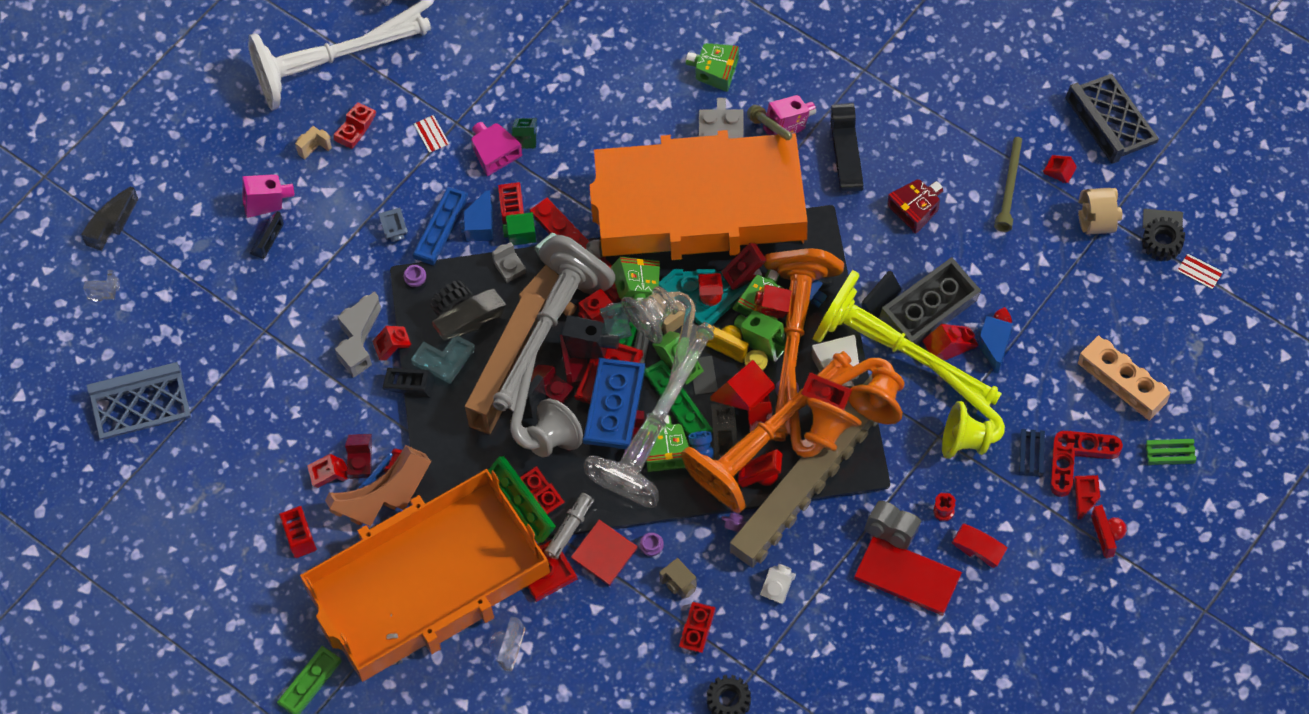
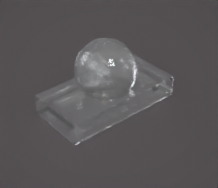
M516 617L510 618L506 632L503 630L496 631L489 638L490 649L499 654L497 662L503 670L511 672L526 630L520 619Z

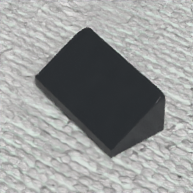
M279 211L275 212L267 220L250 251L251 255L261 259L266 258L284 225Z
M888 271L862 301V309L879 318L882 308L894 300L901 292V287L892 271Z

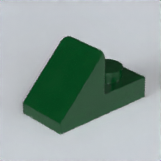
M515 118L512 136L520 142L522 149L536 148L537 118Z

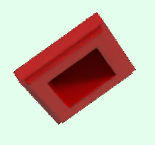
M1052 155L1043 173L1061 182L1069 183L1077 167L1070 156Z

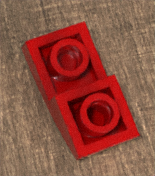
M357 102L346 114V122L334 133V141L353 149L369 128L376 115V111Z
M537 466L520 477L547 515L565 503Z
M967 524L961 525L951 542L969 557L976 555L992 568L998 566L1008 548L988 534Z
M696 602L691 603L688 619L684 625L679 644L680 648L703 653L714 618L715 607Z

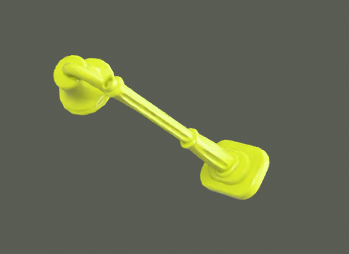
M852 270L826 312L812 340L818 343L822 342L827 332H834L838 325L844 323L861 334L892 348L893 352L899 350L931 368L990 420L984 423L974 420L968 415L964 402H956L949 413L943 433L942 453L944 458L951 459L962 449H976L978 454L984 455L990 444L999 441L1004 435L1005 425L1002 418L989 406L990 403L995 405L1002 393L998 391L996 386L990 387L912 343L904 338L905 333H899L874 315L856 306L854 297L857 290L854 286L859 279V273Z

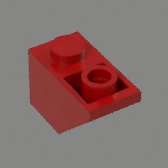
M940 324L923 339L928 351L942 360H948L978 346L974 338V332L967 326Z

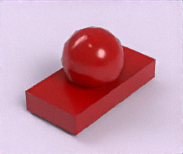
M699 274L700 300L707 306L717 305L722 299L723 294L721 274Z
M777 449L750 460L739 470L738 484L742 487L755 482H759V484L764 486L774 484L777 481L778 473H781L782 453Z
M1103 505L1094 506L1091 519L1104 557H1114L1117 548L1115 541L1122 539L1126 535V524L1118 517H1112L1107 520Z

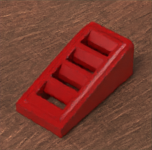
M520 182L498 185L503 225L507 224V215L524 213ZM515 189L517 190L516 192H508V193H504V192H503V191H507V190H515ZM517 196V198L504 199V197ZM518 202V204L505 206V204ZM519 209V211L506 212V210Z
M302 506L279 514L290 549L295 558L317 550ZM300 517V519L296 521L287 523V521Z

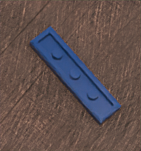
M447 187L413 253V259L431 265L435 264L469 198L467 192Z

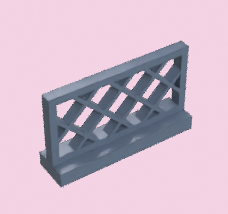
M178 362L88 384V393L91 398L100 440L191 418L182 379L183 376ZM178 380L179 388L174 395L164 390L169 382ZM149 387L158 390L151 401L141 396L144 390ZM125 393H131L135 396L129 407L119 402ZM161 393L172 398L165 409L155 404ZM107 398L112 401V404L104 412L98 408L97 401ZM139 399L149 404L143 414L133 410ZM177 401L183 404L185 412L175 415L169 410L174 402ZM116 404L126 409L120 420L110 415ZM152 407L163 412L159 419L151 420L146 417ZM130 412L140 417L136 425L129 426L123 423ZM107 418L117 423L113 431L104 433L102 426Z

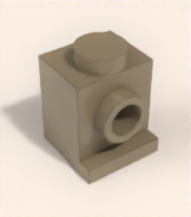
M678 557L659 572L660 582L662 584L666 583L673 594L678 593L682 598H688L695 592L697 587L696 576Z

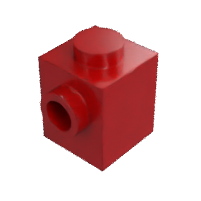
M601 288L579 302V318L604 323L615 316L614 303Z

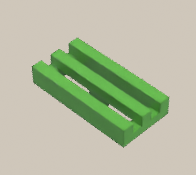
M1194 439L1146 441L1148 465L1196 463ZM1189 454V456L1153 457L1152 455Z

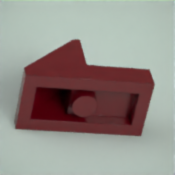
M749 243L721 272L732 290H735L751 282L756 275L762 276L759 268L767 260L756 243Z
M537 365L533 370L531 382L537 375L543 377L546 399H554L564 404L573 394L574 387L556 375L555 367Z
M372 434L348 435L345 444L347 451L348 479L368 478L372 473Z

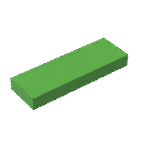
M321 646L280 697L277 704L291 714H301L342 662L341 658L324 646Z

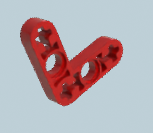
M1075 431L1058 432L1054 438L1050 483L1052 493L1058 497H1065L1071 492L1075 456L1115 459L1121 454L1123 447L1120 438L1114 435ZM1062 439H1066L1067 446H1062ZM1075 439L1078 440L1077 448H1074ZM1089 440L1093 442L1094 448L1091 450L1084 449L1081 443ZM1099 442H1102L1101 450H1097ZM1110 443L1113 444L1114 451L1109 450L1108 445ZM1059 459H1065L1069 462L1070 466L1063 469L1058 467L1056 462ZM1060 475L1064 476V489H1060L1058 485Z

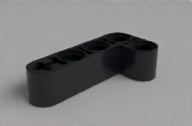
M854 103L831 105L830 122L840 192L863 191V176L855 129L856 114Z

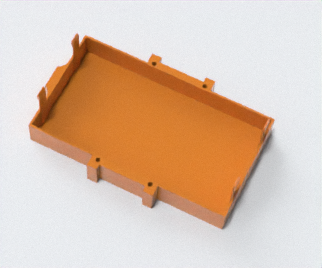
M728 130L717 131L718 135L671 139V135H660L661 144L594 149L596 179L590 184L592 220L600 227L602 257L604 256L606 259V256L671 251V259L678 260L682 259L684 254L729 251L730 255H738L740 253V245H748L749 243L763 244L802 240L804 244V240H807L808 222L796 133H792V139L788 141L779 135L729 139Z
M487 469L426 504L420 495L410 500V507L375 527L369 529L365 525L358 529L359 542L300 575L304 588L318 609L316 618L321 630L332 648L340 649L345 653L362 682L425 645L431 654L441 650V642L481 619L484 623L494 619L492 606L550 573L548 560L535 542L534 531L529 524H527V528L525 527L499 488V479L493 470L491 474ZM397 633L398 638L387 639L386 635Z

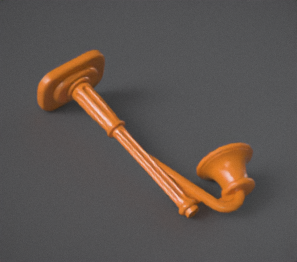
M799 249L769 253L764 256L767 260L764 263V267L778 272L781 278L790 280L789 290H792L789 312L786 315V327L784 328L786 343L775 413L797 394L795 367L800 336L805 334L803 328L812 282L826 277L839 276L844 271V262L821 249ZM807 398L806 402L813 412V424L811 431L804 434L805 440L801 439L799 410L776 430L773 440L785 441V438L791 434L793 450L799 456L805 458L813 457L820 453L823 448L829 451H836L837 445L835 443L838 437L850 427L861 426L862 422L854 415L818 399Z
M842 351L840 354L835 353L832 357L833 360L818 374L820 377L843 385L867 370L872 371L873 379L868 385H858L851 388L852 392L848 400L850 405L859 414L877 423L890 425L896 424L902 419L903 412L896 401V394L904 388V380L894 371L892 364L887 360L869 358L852 366L849 364L852 361L850 356ZM803 388L765 423L759 422L757 428L740 440L718 461L702 455L694 448H685L681 452V457L687 471L709 493L732 511L740 513L745 509V501L733 477L769 440L774 439V433L799 409L808 405L806 402L808 397L801 394Z

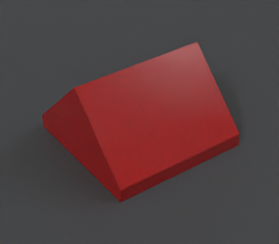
M752 360L712 394L710 400L750 411L775 389V384L756 362Z

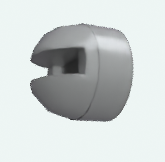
M601 240L588 242L586 250L597 258H602Z

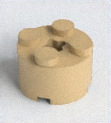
M1116 188L1085 189L1081 191L1079 203H1083L1082 210H1078L1083 232H1086V234H1103L1117 231V222L1122 220V209L1117 206L1118 191Z

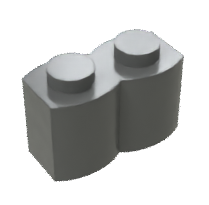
M878 501L869 515L864 529L874 537L886 539L895 547L908 549L919 530L921 519L910 512L900 511L891 503Z

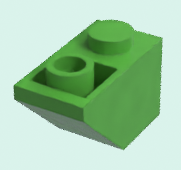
M669 331L652 344L661 360L663 359L668 368L684 384L687 385L704 372L682 334Z

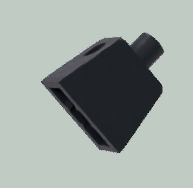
M567 315L562 337L570 358L599 359L605 357L607 348L618 349L619 336L609 335L604 323Z

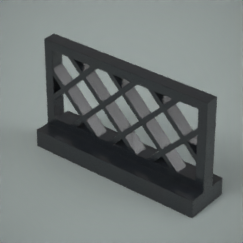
M1112 73L1079 85L1078 82L1070 85L1065 99L1111 164L1119 162L1120 158L1124 155L1158 142L1159 138ZM1109 82L1114 90L1101 88L1102 84ZM1084 91L1096 92L1095 98L1087 96ZM1099 94L1111 97L1110 103L1099 100ZM1114 98L1123 101L1125 108L1114 105ZM1096 105L1107 108V115L1100 113ZM1111 110L1122 113V119L1110 116ZM1126 115L1134 117L1137 120V124L1125 121ZM1108 122L1120 125L1119 131L1111 129ZM1126 127L1135 130L1134 136L1122 133V128ZM1138 131L1147 134L1149 139L1138 138ZM1120 138L1132 142L1131 146L1124 148L1119 141Z

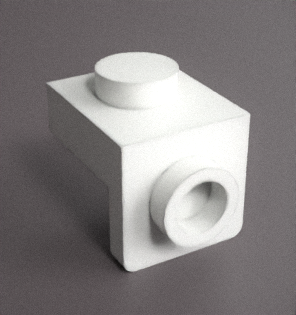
M778 564V566L771 567L760 595L783 604L796 574L792 573V569L785 565Z

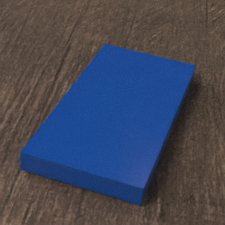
M599 358L583 444L630 450L645 373V363Z

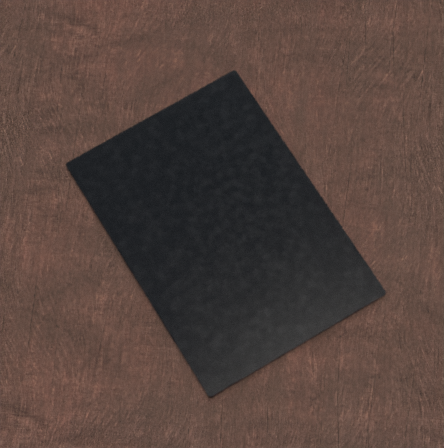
M833 205L806 208L808 223L807 240H804V244L802 240L756 244L764 256L775 252L813 248L827 251L844 262V271L839 276H834L833 284L827 289L818 290L827 296L823 304L818 308L809 302L803 328L805 334L800 336L795 367L799 391L804 387L809 373L815 375L820 373L812 359V345L819 343L812 340L849 276L836 210ZM601 237L589 238L587 240L589 242L592 240H601ZM740 245V252H741L747 245ZM535 246L514 249L526 268V273L506 283L493 263L492 252L436 260L434 265L418 262L396 265L390 268L396 326L405 327L411 342L409 348H399L401 368L430 370L435 376L431 397L404 394L410 447L425 453L431 461L415 490L416 496L420 495L425 504L486 469L489 470L498 457L504 456L519 477L537 466L548 483L554 486L564 500V504L548 514L556 528L547 538L554 537L567 517V511L572 509L581 493L591 496L594 502L584 516L585 520L582 524L578 525L573 534L590 532L598 520L615 529L733 512L697 483L686 468L648 472L647 460L639 466L630 465L626 461L624 455L626 449L583 444L582 441L578 449L567 450L556 446L548 457L538 456L530 449H525L518 445L514 440L510 430L513 412L509 408L502 411L490 435L469 427L465 405L520 301L519 294L546 265L536 253ZM671 251L606 256V260L611 265L620 257L660 261V282L674 269H683V271L715 269V271H722L737 255H730L729 251L684 254L682 259L672 260ZM763 264L759 270L762 273V277H765L768 269ZM411 265H419L426 272L425 282L418 287H411L404 281V272ZM779 277L777 285L789 290L790 280ZM453 281H456V283L457 281L464 282L474 295L473 305L468 307V311L466 313L463 312V316L460 318L458 316L454 321L451 319L448 323L446 321L442 322L430 306L431 300L435 298L434 295L436 293H440L439 290L441 288H446L445 285H451ZM576 289L570 301L577 306L575 313L572 315L574 317H579V302L590 296L579 289ZM659 289L658 294L647 304L653 305L655 308L669 297ZM620 300L616 304L614 303L615 316L604 322L607 333L611 335L616 319L639 325L641 312L634 311L633 301ZM731 308L712 326L722 330L725 326L734 325L736 318L743 314ZM562 313L557 320L558 324L550 328L536 355L534 369L537 365L555 367L556 375L567 382L560 343V335L563 332L567 316ZM688 315V322L674 332L682 334L696 358L712 356L717 388L719 389L746 366L745 361L741 363L704 345L705 329ZM785 315L783 318H778L777 320L783 323L784 328L786 327ZM653 323L646 353L645 369L661 360L652 344L665 334L662 330L658 331ZM844 323L838 325L834 332H827L822 342H820L823 343L855 335L859 363L866 360L860 332ZM636 336L632 345L633 348L635 346ZM748 347V352H747V353H749V352L752 351L753 349L750 348V347ZM784 352L775 363L768 359L767 367L763 370L775 384V388L781 377ZM868 370L860 374L859 378L852 380L854 386L864 384L869 378ZM673 373L712 427L713 433H711L712 442L710 446L714 449V457L711 459L718 461L750 433L747 410L711 401L710 396L715 392L696 395L693 380L686 385ZM644 376L638 411H644L645 414L643 445L647 449L648 429L658 426L657 417L669 415L672 425L678 424V422ZM404 377L403 385H405L407 377ZM579 385L572 386L574 387V392L565 401L564 405L578 419L584 437L590 404L575 400V394ZM775 389L769 393L772 416L775 414L778 398ZM808 405L799 409L802 440H805L804 434L811 431L813 424V412ZM523 414L521 424L524 428L537 425V415L531 418ZM879 423L876 426L872 425L867 430L868 434L862 443L857 442L853 447L852 455L847 460H842L839 464L838 472L833 477L829 476L823 490L819 494L815 493L811 500L890 488V478ZM685 434L688 446L692 448V445L689 444L688 436ZM791 434L785 438V441L769 440L752 458L755 459L777 449L782 453L781 473H778L777 481L774 484L764 486L759 484V482H755L742 487L738 484L739 471L733 477L742 492L745 501L744 510L759 508L801 459L802 456H799L793 450Z

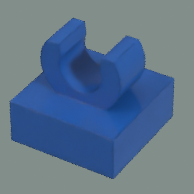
M815 280L812 282L809 302L819 308L827 296L823 292L818 291L823 283Z

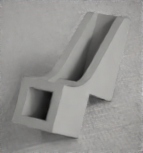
M375 291L370 295L362 297L357 304L351 308H346L338 316L340 327L349 339L341 341L335 348L338 360L353 378L372 366L370 355L364 348V342L381 311L379 297Z

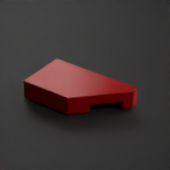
M1098 475L1074 476L1078 519H1082L1100 500Z

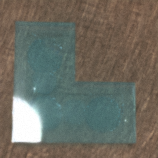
M456 334L443 352L423 342L411 358V362L423 370H430L434 376L451 384L475 350V345Z

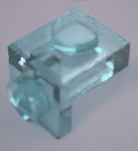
M611 303L605 308L600 309L609 335H617L619 339L632 336L627 311L622 303Z

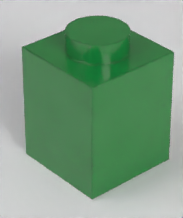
M533 212L506 216L507 224L503 225L504 238H509V243L512 242L513 245L537 243Z

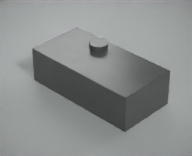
M951 257L885 305L880 312L879 319L899 333H905L904 338L918 345L940 324H947L974 304L979 298L981 289Z

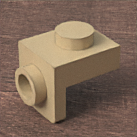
M312 126L295 143L298 155L306 159L319 145L329 151L332 148L329 134L322 129L318 130Z

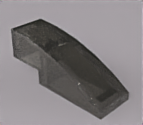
M130 186L117 194L93 216L81 234L86 246L102 251L111 233L120 235L138 201L134 187Z
M493 288L451 308L432 321V326L445 341L480 329L483 322L500 317L506 304Z
M711 404L714 460L717 461L737 444L735 407L725 404Z

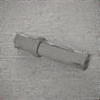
M581 493L572 509L567 511V517L544 551L549 557L555 560L559 558L575 529L585 520L584 516L594 502L591 496Z

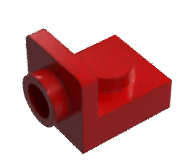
M385 326L372 341L379 360H387L397 348H409L411 345L406 329L402 326Z
M328 454L307 465L312 486L316 488L335 479L341 481L348 479L346 463L341 458L332 454Z

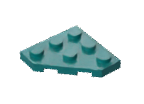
M674 269L659 282V289L669 298L675 295L688 310V315L705 329L708 324H714L734 306L749 283L732 290L721 271H715V269H697V271ZM720 273L723 285L722 299L717 305L707 306L700 300L698 275Z

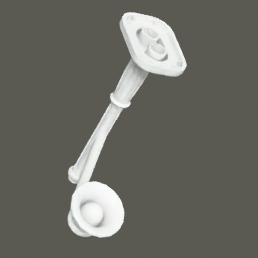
M384 0L386 6L392 2V0ZM421 0L362 37L331 46L325 43L324 46L301 50L276 58L271 55L270 50L263 44L258 34L249 35V54L269 108L275 110L280 106L282 77L308 70L326 62L332 63L333 58L419 33L425 35L427 31L431 30L428 18L423 19L420 13L430 7L434 0Z

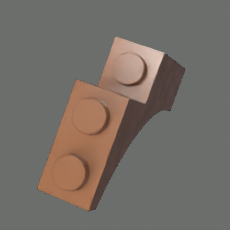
M405 445L392 467L379 479L354 491L342 493L329 492L325 502L330 508L329 511L339 517L346 515L350 517L352 522L361 526L363 523L371 526L383 504L393 510H396V508L406 509L431 461L425 453Z

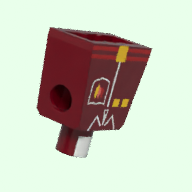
M917 179L890 193L887 206L917 234L939 210L940 199L938 195L943 192V188L937 181L927 187L921 180Z

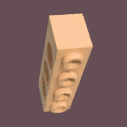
M1098 335L1080 353L1078 364L1149 421L1167 404L1171 393L1168 391V388L1163 383L1154 380L1144 368H1139L1135 365L1128 355L1121 354L1116 350L1110 341ZM1108 360L1112 364H1106L1103 361ZM1125 374L1130 378H1123L1121 375ZM1139 389H1145V390H1147L1148 392H1147V393H1143V392L1139 391Z

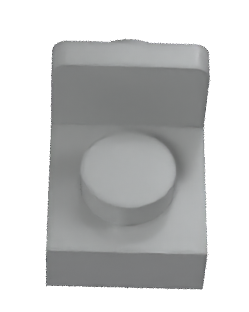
M512 242L500 245L492 252L493 263L506 283L526 273V268L515 253Z

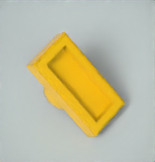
M708 324L704 330V345L741 363L745 361L749 343L742 340V333L738 327L728 325L720 330Z

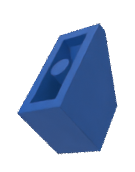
M490 190L485 191L464 211V220H460L461 233H465L466 242L493 240V210Z
M986 316L984 324L980 323L976 334L977 337H980L978 346L994 372L999 373L1012 333L1013 323Z

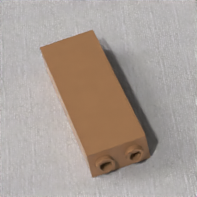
M524 292L465 405L469 427L490 435L502 411L493 406V396L495 393L500 392L539 321L537 315L539 312H542L546 299L539 294Z

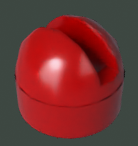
M1005 307L995 312L993 318L1012 323V318Z

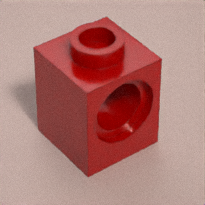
M765 284L760 291L756 292L754 304L757 305L756 311L765 315L783 318L789 312L792 290Z

